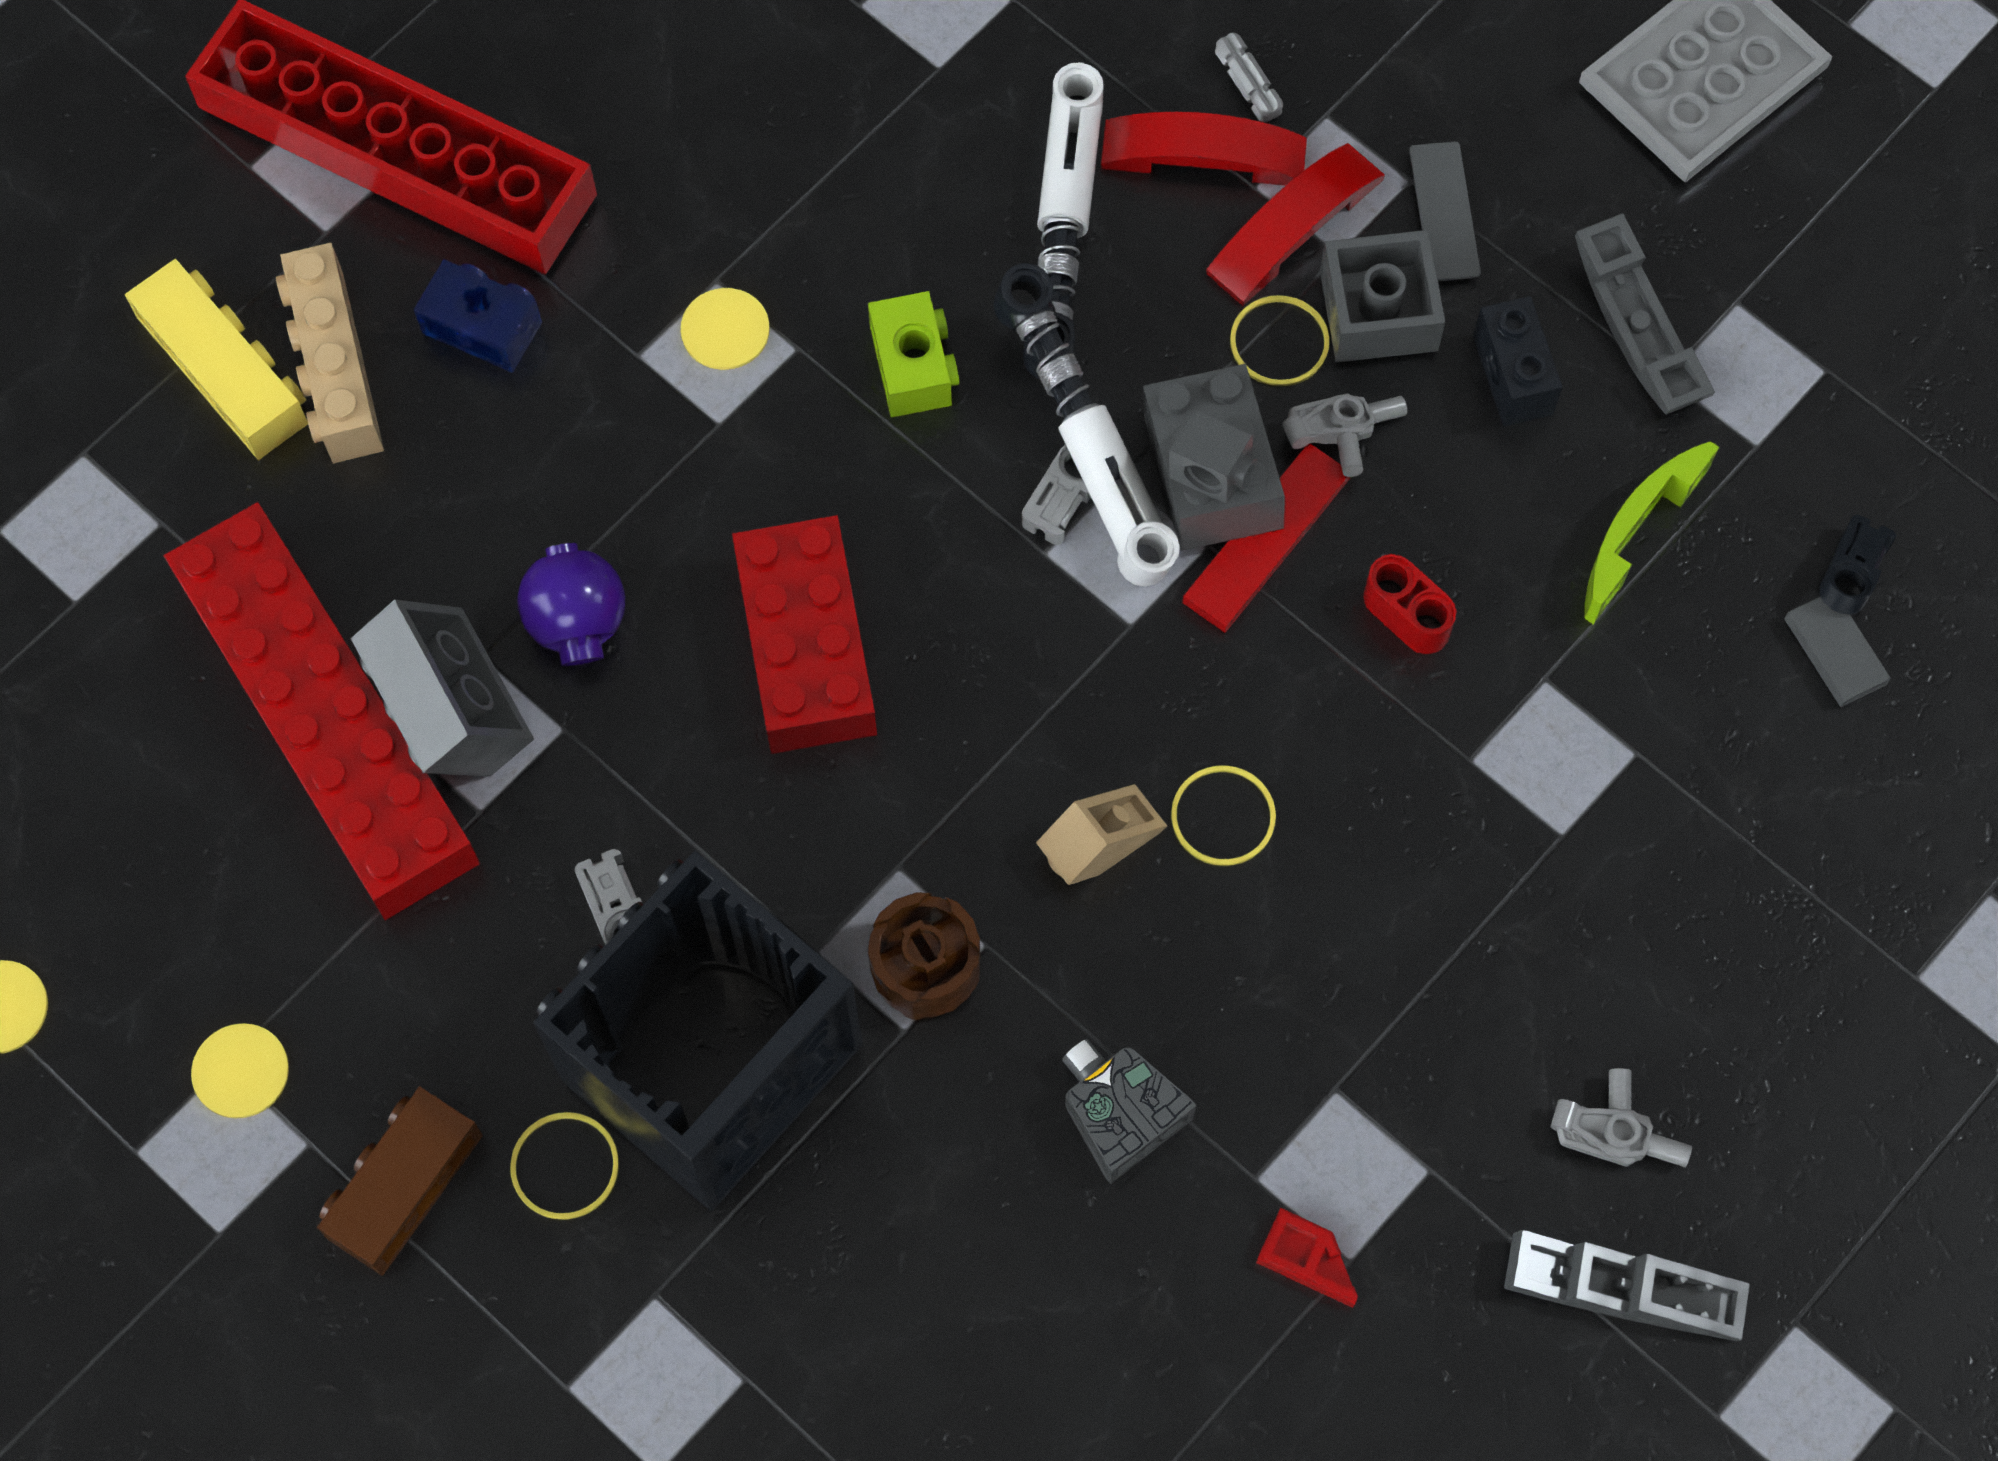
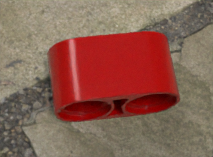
M1389 554L1375 560L1370 567L1363 596L1369 611L1409 648L1417 653L1432 654L1443 649L1449 641L1457 613L1451 598L1403 556ZM1385 580L1394 581L1399 584L1402 591L1389 593L1382 590L1378 583ZM1425 615L1432 616L1440 622L1441 626L1434 629L1426 628L1418 622L1417 618Z

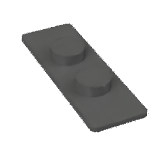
M1454 141L1412 145L1409 153L1422 231H1429L1437 280L1448 281L1478 278L1481 271L1460 144Z

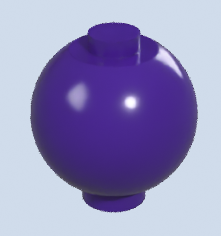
M565 543L546 548L547 557L536 560L529 567L519 586L517 604L524 628L542 647L559 652L561 666L581 665L604 659L602 644L616 633L625 611V591L619 575L604 558L596 553L578 551L577 543Z

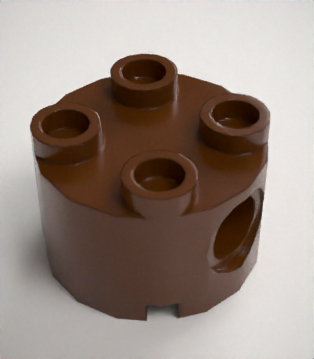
M916 892L895 899L879 913L870 934L868 958L870 972L877 992L892 1008L900 1011L905 1017L912 1020H920L925 1017L933 1018L954 1011L970 997L979 982L980 937L973 918L958 902L947 897L945 899L933 897L931 893Z

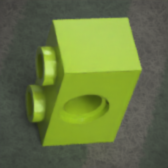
M926 291L868 303L870 330L890 417L952 406L951 386L959 385V375L954 354L944 355L941 340L948 339L946 319L943 308L933 309L930 292ZM911 349H921L926 352L925 355L919 358H910L904 355L905 352Z

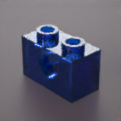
M443 259L414 308L422 334L512 373L542 324L536 300L528 290L513 283H509L507 286L489 279L482 270L473 265L462 264L458 266Z

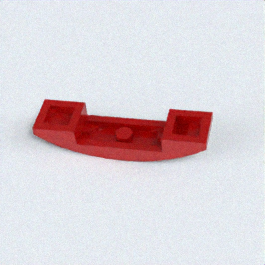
M1200 112L1132 114L1106 120L1101 169L1151 173L1152 163L1243 171L1253 172L1252 183L1286 186L1304 171L1307 138L1275 125L1229 115Z
M1349 143L1338 147L1305 169L1273 196L1228 242L1209 265L1206 274L1239 304L1244 306L1279 274L1282 262L1345 207L1350 211L1384 180L1385 174Z

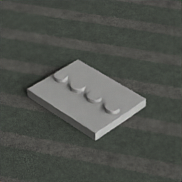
M1672 0L1582 71L1579 83L1686 183L1827 69L1832 56L1771 0Z

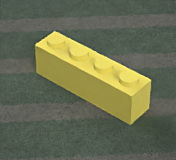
M175 258L124 294L140 323L257 460L263 458L308 425L307 418L301 407V404L306 402V398L299 387L289 376L284 377L282 380L277 377L271 370L275 366V362L258 340L251 344L246 341L240 334L245 328L239 318L228 305H224L219 309L210 299L215 295L212 288L196 269L188 273Z

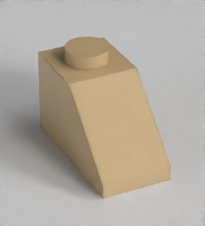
M1133 784L1074 801L1041 836L1036 844L1048 858V863L1052 870L1061 876L1068 885L1099 876L1160 834L1167 825L1138 787Z

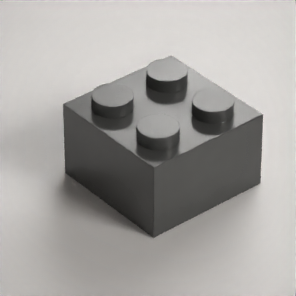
M1428 230L1325 241L1320 276L1336 363L1438 351L1446 322Z

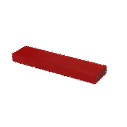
M1308 444L1280 477L1285 495L1284 529L1229 540L1185 593L1182 603L1226 633L1350 480V477L1343 475L1341 464L1312 444Z

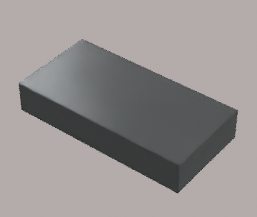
M1821 596L1787 613L1784 620L1840 708L1888 684L1891 677L1850 614H1841L1830 609L1823 602Z

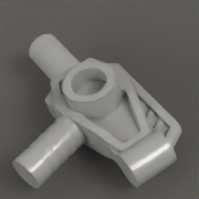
M1347 393L1290 408L1288 418L1282 423V427L1293 449H1300L1314 442L1338 445L1342 473L1344 476L1354 477L1363 472L1358 441L1371 437L1375 423L1406 416L1407 405L1402 396L1367 404L1364 397L1352 396Z
M1624 1068L1609 1070V1109L1586 1108L1575 1102L1559 1099L1550 1126L1553 1130L1557 1131L1562 1146L1625 1167L1641 1161L1645 1155L1686 1168L1692 1151L1691 1145L1652 1133L1653 1125L1650 1118L1631 1110V1070Z

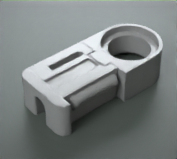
M1066 444L1059 450L1022 510L1023 528L1033 534L1038 529L1042 530L1045 533V540L1054 545H1060L1064 542V529L1080 503L1082 501L1088 503L1091 498L1083 479L1073 477L1065 470L1066 462L1072 458Z
M611 849L602 853V860L598 863L592 864L591 859H587L578 863L575 867L576 876L605 945L613 938V933L624 913L635 903L642 902L640 897H636L623 865H619L624 863L621 852L617 849Z

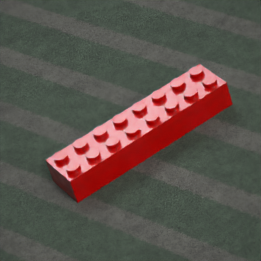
M245 0L237 1L185 75L200 109L544 275L547 274L597 196L589 163Z
M259 502L163 555L384 920L389 919L480 864L470 841L432 780L410 758L408 753L409 746L400 729L386 713L381 698Z

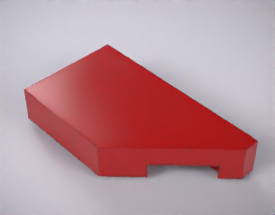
M1280 1208L1256 1263L1353 1308L1358 1295L1355 1287L1352 1286L1341 1258V1251L1334 1233Z

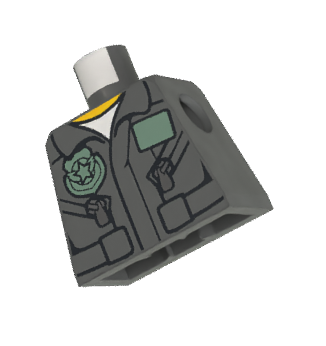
M1085 1039L1074 1046L1062 1059L1063 1063L1079 1081L1077 1085L1066 1093L1065 1106L1103 1175L1110 1184L1194 1119L1196 1104L1128 1046L1106 1061L1091 1042Z

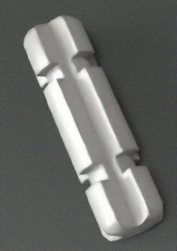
M1230 33L1226 37H1221L1216 42L1215 53L1224 66L1230 67L1227 72L1248 103L1254 104L1251 109L1258 120L1267 123L1282 114L1283 101L1274 89L1268 88L1271 85L1270 81L1252 53L1245 52L1248 47L1240 35Z

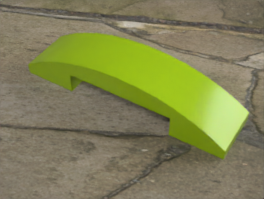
M1710 441L1677 455L1649 475L1625 501L1606 533L1591 571L1585 599V619L1594 625L1623 586L1632 564L1620 557L1619 554L1660 499L1664 496L1681 508L1710 469L1719 446Z

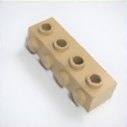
M332 243L281 254L284 275L276 276V282L283 306L292 305L294 319L286 321V327L293 351L302 350L305 365L296 366V371L303 396L312 395L315 410L306 412L314 443L324 442L333 464L383 452V443L345 279Z

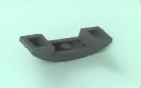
M1619 214L1577 231L1575 238L1579 253L1604 318L1630 367L1655 403L1667 415L1713 396L1715 391L1693 348L1690 347L1684 350L1641 266L1646 257L1624 214Z

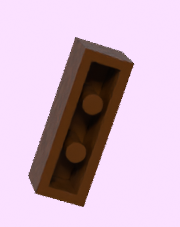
M420 1086L411 1098L405 1096L396 1104L388 1119L389 1129L378 1144L372 1142L362 1151L354 1165V1171L357 1172L344 1191L338 1189L327 1199L319 1215L322 1221L317 1228L329 1241L381 1276L387 1271L483 1136L474 1121Z

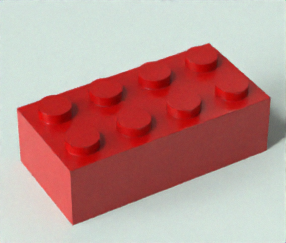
M838 515L732 533L771 754L876 736L875 710Z

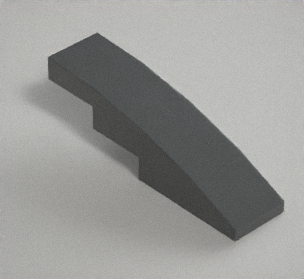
M1521 1230L1514 1232L1512 1236L1504 1289L1617 1318L1739 1341L1742 1340L1750 1284L1650 1254L1636 1257L1587 1242L1573 1245Z

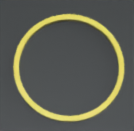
M1276 295L1258 299L1239 313L1232 326L1230 345L1236 363L1238 365L1245 364L1236 347V331L1242 319L1250 311L1261 305L1274 302L1290 303L1306 310L1320 325L1324 337V349L1319 361L1305 374L1285 380L1270 379L1257 374L1248 366L1247 369L1252 379L1271 386H1291L1309 379L1322 367L1328 354L1329 332L1325 321L1312 306L1297 298Z
M1212 766L1194 773L1180 786L1173 800L1171 820L1178 841L1188 853L1208 864L1231 866L1252 859L1265 848L1273 834L1276 811L1270 792L1253 774L1233 766ZM1218 772L1237 774L1250 780L1263 793L1269 806L1270 825L1266 836L1254 850L1233 859H1216L1198 852L1184 839L1177 822V806L1186 788L1202 776Z
M570 1112L548 1115L529 1126L518 1139L510 1163L513 1186L524 1204L541 1216L558 1220L578 1218L598 1208L612 1192L619 1172L617 1148L607 1130L588 1116ZM560 1119L580 1120L595 1127L606 1138L613 1156L611 1179L602 1195L589 1206L570 1213H554L539 1208L524 1195L517 1179V1159L526 1139L542 1125Z

